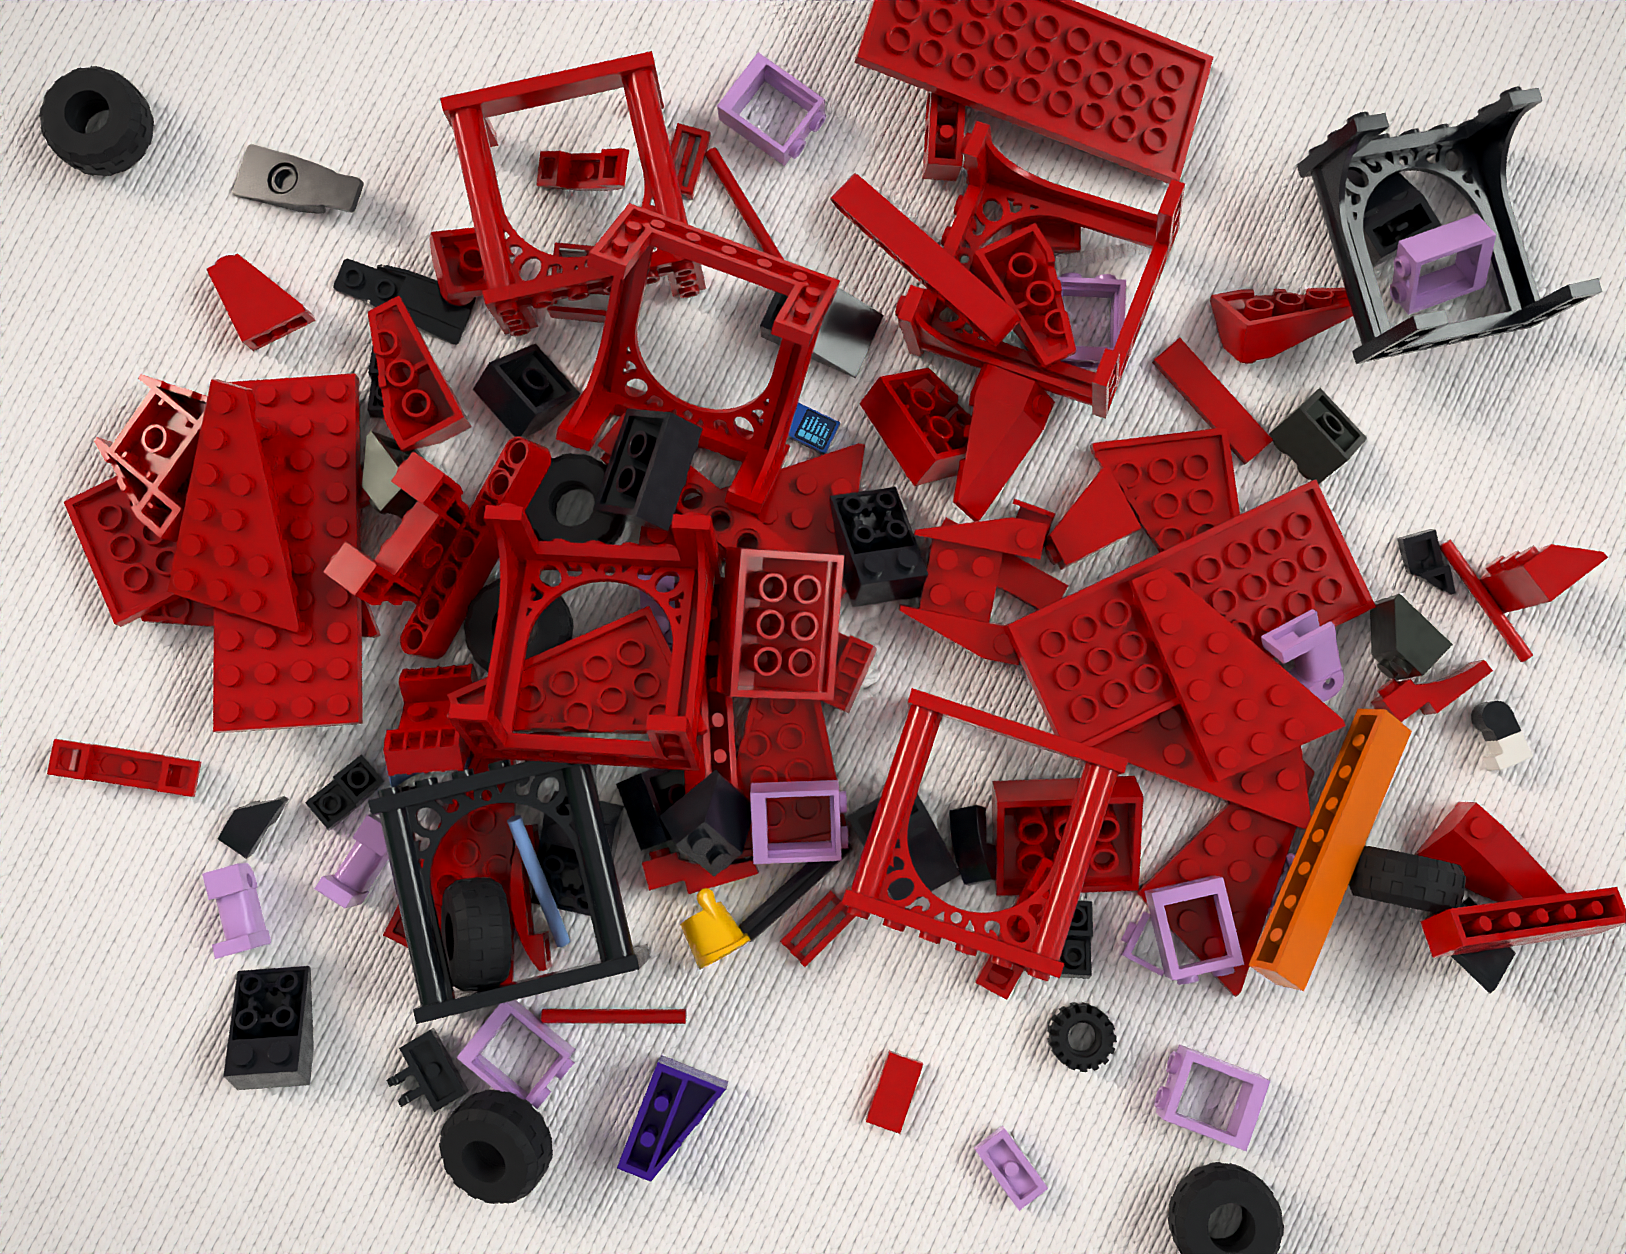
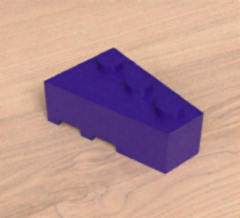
M661 1055L617 1169L651 1182L695 1126L704 1118V1115L717 1099L725 1092L729 1081Z

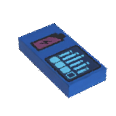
M798 402L788 438L824 455L827 453L840 427V422Z

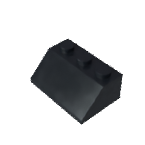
M627 408L593 510L643 527L668 531L673 514L676 513L682 489L686 484L693 456L698 449V441L703 428L671 412Z

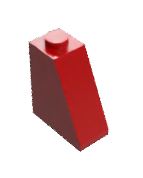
M239 254L223 256L215 262V265L206 269L242 343L253 351L316 321L313 314L300 302Z
M1109 465L1099 471L1047 536V545L1044 546L1045 553L1053 565L1058 564L1060 570L1136 533L1142 528Z

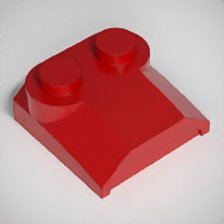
M474 227L431 232L429 240L432 263L443 298L450 304L463 306L470 303L474 297L483 296L482 290H487V284Z

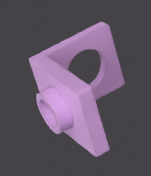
M1143 911L1137 924L1132 921L1128 924L1121 939L1127 943L1121 955L1163 976L1165 971L1131 954L1151 915Z

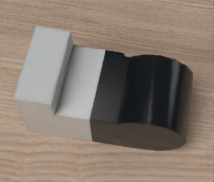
M1502 701L1479 703L1474 707L1471 713L1472 724L1482 732L1490 751L1489 755L1482 757L1488 771L1503 770L1533 757L1509 705Z

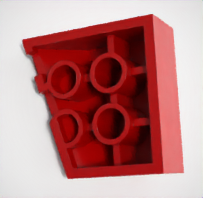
M929 367L879 377L859 404L912 484L918 486L957 476L959 461L965 458L968 439L963 437L965 426L971 425L972 415L967 413L958 404L959 396Z

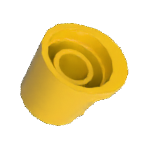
M707 888L702 889L697 894V902L703 910L680 924L699 970L751 941L747 933L743 934L721 901L716 903L713 891Z

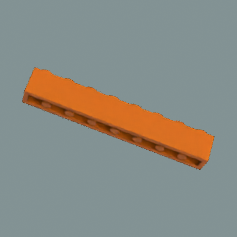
M1357 709L1248 965L1276 985L1300 991L1305 990L1412 731L1386 709Z

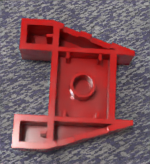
M140 374L138 379L151 390L114 442L96 437L94 443L104 461L111 464L118 477L116 482L121 491L129 496L133 504L131 509L135 516L160 538L177 542L186 498L177 490L193 469L208 396ZM260 423L262 434H259L260 441H262L269 429Z
M412 452L408 459L400 464L391 482L416 499L417 502L412 509L405 513L402 523L393 535L382 544L379 554L373 559L345 542L332 555L330 563L323 571L354 596L370 605H381L382 601H388L392 605H402L403 601H412L417 605L469 512L468 505L461 499L463 494L461 486L421 456Z
M1010 517L915 529L914 535L932 538L926 567L929 575L921 591L919 606L899 604V611L983 659L1019 665V657L1004 628L1005 625L989 622L1003 553L1041 559L1048 524Z

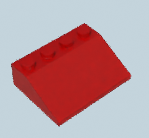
M727 547L717 692L729 697L833 700L844 555Z
M1117 776L1081 893L1139 891L1144 796L1135 776ZM1080 778L992 781L993 845H996V896L1019 895L1043 856L1053 861L1055 860Z

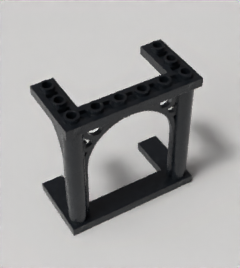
M1521 86L1510 88L1499 95L1500 99L1480 108L1477 111L1478 115L1464 121L1457 126L1449 127V124L1445 123L1424 132H1420L1418 128L1394 137H1390L1389 133L1381 134L1390 127L1386 113L1369 115L1367 111L1350 116L1346 120L1347 124L1341 129L1328 134L1327 140L1323 144L1308 151L1309 155L1297 164L1300 178L1312 176L1362 345L1352 351L1356 364L1532 328L1603 292L1599 278L1568 284L1541 299L1510 202L1506 167L1509 146L1519 121L1526 112L1543 101L1539 88L1522 90ZM1448 152H1454L1458 156L1459 165L1456 171L1448 170L1445 165V158ZM1436 155L1435 163L1429 162L1427 158ZM1376 166L1378 173H1372L1369 168ZM1348 170L1358 172L1364 179L1365 186L1357 187L1353 185L1347 178ZM1402 171L1427 172L1450 183L1467 199L1475 214L1477 213L1496 234L1491 262L1507 312L1449 324L1444 309L1414 315L1391 328L1363 231L1366 203L1373 189L1381 180ZM1465 173L1467 174L1465 178L1469 183H1466L1462 178V175ZM1352 196L1356 197V205H1352L1351 203Z
M510 759L488 764L489 771L478 774L474 773L473 768L451 773L452 780L438 783L437 777L416 781L413 787L395 786L378 791L379 798L368 800L371 815L380 816L420 1001V1006L413 1009L416 1024L639 970L651 958L648 944L635 947L632 944L598 796L596 779L598 765L526 760L523 763L511 765ZM535 777L531 782L529 793L522 796L518 795L516 786L520 784L519 786L523 787L528 784L530 778ZM554 777L559 783V791L552 801L543 803L537 795L539 786L545 779ZM505 784L502 792L500 793L497 786ZM485 790H489L492 794L491 799L488 801L482 798V793ZM474 792V800L466 794ZM568 796L570 804H565V806L569 810V815H561L558 813L557 807ZM454 799L459 803V808L455 812L448 813L445 807L436 801L441 800L446 804H454ZM508 802L535 808L552 818L564 830L575 849L600 961L502 984L485 990L454 991L431 887L432 865L438 846L449 829L457 821L480 807ZM431 808L435 810L441 817V826L436 830L424 828L417 817L420 809ZM574 822L576 830L571 827L570 824ZM415 833L421 837L429 838L430 845L423 851L420 850L422 840L416 841ZM420 859L424 860L423 867L421 865Z

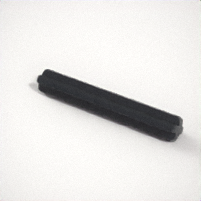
M849 841L848 848H841L842 860L853 850V846ZM840 861L808 862L739 925L743 934L747 933L751 939L750 942L754 941Z

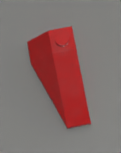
M1033 223L974 251L970 272L1019 315L1021 322L1013 329V332L1045 369L1075 354L1076 347L1068 312L1064 308L1061 282L1056 274L1054 252L1037 224Z
M1308 288L1304 295L1287 292L1286 289H1274L1273 295H1254L1253 289H1241L1213 294L1210 297L1211 307L1223 348L1237 361L1245 364L1271 358L1353 317L1345 288Z
M397 296L368 311L373 351L376 354L379 373L378 383L384 405V420L400 450L405 452L440 444L471 428L472 426L401 297Z
M991 364L982 365L970 393L969 405L973 406L971 425L965 426L963 436L968 439L965 458L959 461L953 503L974 522L981 520L1043 432L1055 403L1036 381Z
M1458 802L1414 854L1460 865L1466 876L1465 888L1496 902L1566 893L1512 834L1477 802Z

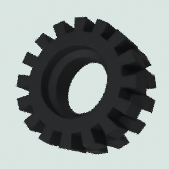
M1073 1002L1070 1003L1069 1007H1061L1057 1016L1055 1014L1052 1016L1051 1020L1053 1022L1051 1026L1048 1025L1047 1030L1049 1033V1038H1047L1048 1044L1051 1046L1053 1054L1063 1065L1074 1071L1075 1069L1080 1070V1072H1088L1087 1069L1095 1071L1100 1069L1098 1065L1101 1063L1106 1065L1109 1061L1107 1057L1110 1053L1114 1054L1115 1051L1113 1043L1117 1042V1036L1113 1032L1115 1028L1108 1019L1109 1017L1089 1003L1082 1002V1004ZM1078 1023L1091 1025L1095 1032L1093 1045L1083 1051L1073 1049L1068 1041L1070 1029Z

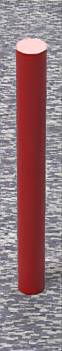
M717 148L709 149L705 153L707 160L763 252L784 260Z
M1449 539L1441 544V552L1519 661L1524 662L1533 656L1531 650L1452 540Z
M542 1009L541 1012L542 1023L686 1024L687 1019L686 1009Z

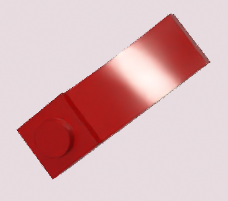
M1485 660L1470 662L1449 676L1427 684H1414L1411 679L1398 682L1396 679H1392L1377 690L1380 695L1371 703L1375 709H1386L1400 722H1403L1418 709L1424 715L1436 714L1493 670Z
M669 847L649 852L650 860L642 862L649 891L685 881L688 894H692L705 888L709 889L759 873L757 864H753V859L731 863L714 877L697 862L681 858L679 851L671 853Z

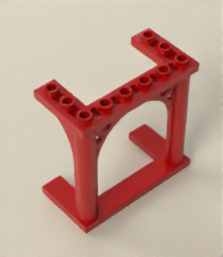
M652 51L440 98L443 113L453 129L487 284V290H482L484 302L504 334L510 333L511 336H522L528 334L531 331L530 329L539 327L533 308H546L552 306L554 301L565 298L571 301L587 298L589 293L601 290L610 293L613 276L590 267H585L588 256L560 257L540 251L527 243L513 229L505 214L490 148L499 145L496 132L488 117L624 88L644 176V198L641 207L688 224L662 109L665 108ZM652 200H654L655 206L651 205ZM505 232H507V234L509 235L507 239L505 236ZM511 247H520L523 252L511 263L510 258L515 257L511 252ZM658 248L653 252L646 285L656 283L660 280V277L667 276L673 297L679 295L681 298L694 297L700 293V290L706 289L701 264ZM530 259H538L541 262V269L538 275L531 280H522L520 277L522 266ZM560 266L562 268V273L554 272L548 276L550 267Z
M976 121L972 133L967 132L961 145V154H964L963 169L967 171L966 184H968L964 195L960 194L958 196L953 212L956 217L952 227L947 226L941 240V246H944L943 248L957 261L960 262L962 256L969 257L967 263H961L969 271L972 267L974 251L981 249L994 234L1011 224L1034 218L1064 221L1151 248L1152 251L1113 350L1105 348L1096 373L1061 361L1044 369L1028 350L1003 341L994 347L987 341L979 339L981 336L974 329L972 334L964 329L962 333L957 332L967 323L961 318L952 322L942 321L940 314L948 306L928 289L910 285L906 296L901 295L895 310V316H897L903 340H905L910 354L922 357L924 351H928L979 369L982 368L983 364H991L1034 380L1045 391L1092 406V415L1106 419L1179 231L1185 183L1171 179L1158 215L1052 183L1022 169L1006 158L994 146L990 125ZM994 201L1000 205L1003 211L1001 219L991 221L986 218L983 213V206L986 202ZM1008 201L1013 202V207L1022 206L1021 210L1016 213L1010 212ZM977 219L985 227L980 235L972 233V231H977Z
M629 203L588 255L587 266L612 275L613 281L601 343L590 379L583 393L558 426L556 440L567 443L574 448L590 451L613 415L621 417L624 412L626 413L627 408L671 412L703 428L698 441V447L706 448L729 459L743 462L727 491L725 503L759 515L787 459L790 445H787L786 442L822 320L837 293L840 280ZM654 247L788 296L774 320L771 331L772 335L782 338L771 379L763 392L752 401L729 409L699 407L683 401L670 393L649 371L640 352L637 329ZM629 361L636 366V369L628 370L630 367ZM633 379L643 380L647 384V391L644 392L628 386L627 382ZM753 410H762L763 413L759 417ZM743 417L748 420L754 432L738 427L735 418Z
M501 503L498 506L486 505L483 519L499 550L500 597L483 705L450 703L448 713L449 721L475 757L699 771L701 755L696 739L715 579H721L722 561L711 516H705L699 512H687L684 515L673 514L671 528L676 546L660 544L657 547L641 546L634 542L611 545L596 540H590L586 543H571L564 539L538 541L523 507L512 503ZM543 570H557L561 575V582L555 587L547 586L540 579L541 572ZM567 571L582 573L579 576H569ZM638 575H652L649 580L638 578ZM675 576L680 578L678 585L668 592L656 590L658 582L663 577ZM596 582H615L637 588L659 604L671 625L673 650L665 715L647 714L646 732L650 741L513 733L529 636L538 617L550 603L565 592L582 585ZM533 586L538 592L543 594L540 600L533 601V598L536 596L535 591H532ZM678 599L680 608L671 607L670 601Z
M912 688L907 701L909 712L852 885L846 888L841 904L849 906L847 913L866 920H868L871 914L884 918L882 925L904 932L906 926L920 930L918 937L936 944H940L942 938L955 942L954 949L975 957L978 951L992 955L990 962L1009 969L1013 968L1014 963L1022 965V968L1025 969L1024 971L1032 977L1048 982L1050 976L1060 978L1064 967L1060 957L1117 776L1125 773L1129 759ZM942 717L1077 760V766L1084 767L1049 874L1032 895L1010 908L994 912H973L952 906L941 900L926 887L911 861L907 842L908 822ZM898 839L900 840L901 848H895ZM894 857L901 858L904 862L903 870H895L887 874L889 865L894 867ZM899 878L911 879L914 883V889L908 897L901 900H894L889 897L888 887L893 881ZM1049 890L1048 897L1045 899L1043 895ZM917 897H924L930 902L929 908L925 911H922L923 906L920 905L914 906L911 909L906 908V906L911 905ZM1034 904L1042 905L1040 912L1036 914L1041 916L1039 925H1037L1034 917L1028 913L1029 907ZM944 912V920L935 918V916ZM954 912L962 915V920L959 923H954L951 920V915ZM1011 916H1020L1028 924L1029 936L1024 942L1015 941L1010 936L1007 922ZM969 921H971L975 931L965 928ZM994 921L999 923L1000 934L1003 940L998 939L997 934L993 930L989 929V933L985 931L984 926L986 922Z

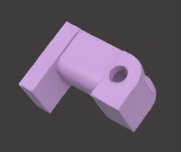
M1311 609L1261 636L1263 648L1285 664L1294 659L1296 667L1287 672L1322 702L1329 700L1340 691L1344 683V674L1337 647L1335 625L1332 622H1328L1319 626L1315 610ZM1331 678L1330 683L1327 684L1325 681Z
M368 814L352 837L356 840L355 844L337 872L332 875L322 876L314 888L343 908L361 905L369 894L368 890L389 859L381 821L375 815Z
M238 863L202 873L208 900L216 899L226 940L212 944L215 959L270 944L271 939L268 929L266 930L256 890L258 886L251 866L248 863Z

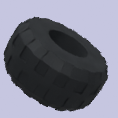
M91 66L71 70V72L58 78L52 87L47 90L40 108V128L48 146L64 162L84 174L105 177L124 172L140 161L146 154L145 152L149 145H151L154 118L148 102L129 80L111 69ZM109 110L106 124L98 131L86 133L88 121L96 113Z
M568 453L551 458L550 467L525 510L538 541L564 539L571 543H586L590 540H596L614 545L618 538L621 537L625 530V520L593 510L589 519L582 524L568 526L559 523L556 515L559 500L569 491L577 489L586 490L593 495L594 501H596L607 469L605 463L585 454Z
M500 578L484 586L467 608V615L464 619L467 648L477 664L487 672L489 670L498 617ZM533 586L532 591L536 593L533 601L540 600L543 594L538 592ZM559 596L550 603L538 617V632L535 639L527 646L525 660L573 639V618L562 596Z
M1364 846L1348 885L1353 896L1439 914L1451 908L1461 907L1466 876L1462 867L1454 863L1389 849Z
M475 877L454 881L445 888L441 907V933L452 985L461 991H480L499 986L509 976L512 954L510 913L503 886L490 877Z
M485 1090L470 1095L452 1112L440 1133L439 1148L447 1174L451 1176L454 1180L453 1183L459 1189L461 1188L468 1193V1196L474 1199L483 1200L484 1203L509 1204L526 1197L546 1173L553 1156L552 1137L549 1127L545 1124L544 1117L532 1107L529 1101L523 1100L517 1094L511 1092Z
M1213 1162L1193 1169L1177 1184L1168 1206V1225L1173 1237L1172 1239L1181 1254H1277L1284 1234L1280 1204L1265 1182L1251 1171L1232 1163ZM1227 1203L1240 1205L1242 1221L1235 1233L1226 1238H1213L1209 1236L1208 1222L1211 1214L1217 1207Z

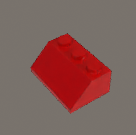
M1550 544L1537 549L1533 545L1521 553L1518 550L1506 558L1503 555L1492 561L1485 567L1488 573L1482 576L1480 581L1503 613H1508L1551 602L1605 561L1608 556L1602 551Z

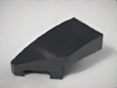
M1427 529L1397 538L1407 573L1446 594H1456L1449 564L1443 563L1435 529Z
M282 796L274 800L252 801L245 806L235 809L217 839L245 859L249 858L255 853L268 827L277 822L289 799Z

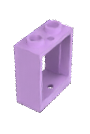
M759 52L717 105L720 121L783 166L787 164L791 157L796 159L801 154L806 145V141H804L811 131L817 132L826 119L825 99ZM764 82H767L808 111V114L783 146L740 116V113Z
M1476 213L1399 241L1397 255L1394 259L1393 281L1390 285V295L1393 301L1397 304L1399 303L1409 315L1484 288L1496 234ZM1457 253L1454 265L1419 277L1421 265Z
M1064 273L1061 277H1057L1061 282L1062 296L1111 298L1109 347L1075 346L1076 353L1061 360V362L1083 369L1097 370L1105 348L1114 349L1125 321L1126 280L1116 279V276L1111 274H1101L1095 278H1082V275L1078 273Z
M838 780L751 783L753 864L842 861L841 848H848L847 826H840V813H847L846 791H839ZM830 796L831 841L768 843L766 798Z
M1214 875L1145 891L1165 977L1172 981L1177 980L1178 985L1189 984L1199 981L1198 975L1212 972L1214 977L1229 975L1235 972V966L1244 965L1223 877ZM1213 895L1227 955L1178 966L1164 905Z
M513 1000L497 1006L457 1056V1059L493 1089L517 1094L519 1098L526 1099L538 1109L552 1092L547 1088L551 1080L555 1076L561 1080L575 1063L570 1059V1056L576 1049L546 1024L542 1023L541 1020L518 1001ZM511 1015L560 1054L530 1093H527L481 1055Z
M1179 1044L1177 1052L1173 1051L1167 1062L1166 1071L1169 1075L1165 1087L1160 1086L1155 1097L1154 1106L1157 1107L1156 1114L1167 1122L1247 1151L1270 1080L1255 1072ZM1193 1062L1243 1080L1226 1131L1176 1112Z

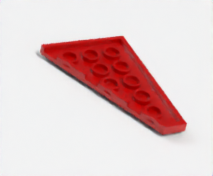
M1228 427L1097 442L1090 445L1091 453L1100 467L1104 468L1109 465L1138 522L1159 552L1240 515Z
M1181 704L1092 746L1128 758V764L1142 768L1147 772L1182 783L1187 787L1206 792L1227 802L1259 812L1264 816L1299 827V829H1307L1311 820L1301 746L1221 781H1213Z
M474 755L468 769L473 768L475 774L489 771L488 764L507 759L477 758ZM510 760L511 765H515L516 760ZM505 784L497 786L500 793L502 792ZM485 790L482 793V798L485 801L491 799V792ZM474 792L466 794L474 800ZM453 799L454 804H449L446 810L448 813L458 810L459 803ZM508 802L480 807L457 821L449 829L438 846L431 873V887L440 931L444 890L454 881L466 878L490 877L503 886L510 913L512 954L509 976L500 985L514 982V919L510 901V872L515 851V840L507 820L516 815V803ZM421 859V865L423 867L424 860ZM398 904L383 936L408 948Z

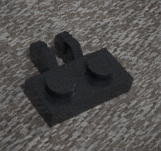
M434 1028L399 1048L408 1067L386 1080L389 1087L396 1086L413 1074L419 1087L401 1095L397 1100L400 1107L424 1094L434 1112L469 1091Z

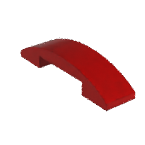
M615 148L602 149L601 153L572 154L564 151H540L536 186L576 191H613L625 187L629 150Z
M54 739L47 774L195 797L201 761L111 746Z
M538 824L525 825L538 857L540 843ZM516 845L510 872L512 915L519 939L527 955L539 971H545L552 967L549 931L534 932L529 875Z
M1045 856L1042 857L1013 906L1027 899L1041 886L1052 868L1053 860ZM1049 890L1043 895L1045 899L1048 897ZM1034 904L1029 907L1028 913L1034 917L1037 925H1039L1041 916L1036 914L1040 912L1042 905ZM1011 916L1007 922L1008 932L1015 941L1024 942L1029 936L1028 924L1020 916ZM999 930L997 934L998 939L1003 940ZM987 954L975 983L1007 1000L1024 968L1014 963L1012 969L990 962L992 955Z

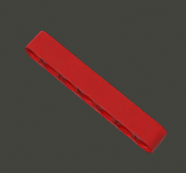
M854 173L831 196V202L846 218L992 346L996 347L1021 322L1019 315L1003 299L858 174Z
M519 436L513 437L507 442L401 633L400 645L405 653L432 660L440 659L446 653L467 615V608L482 589L499 558L498 547L483 519L485 506L512 503L526 510L550 467L551 454L547 447Z

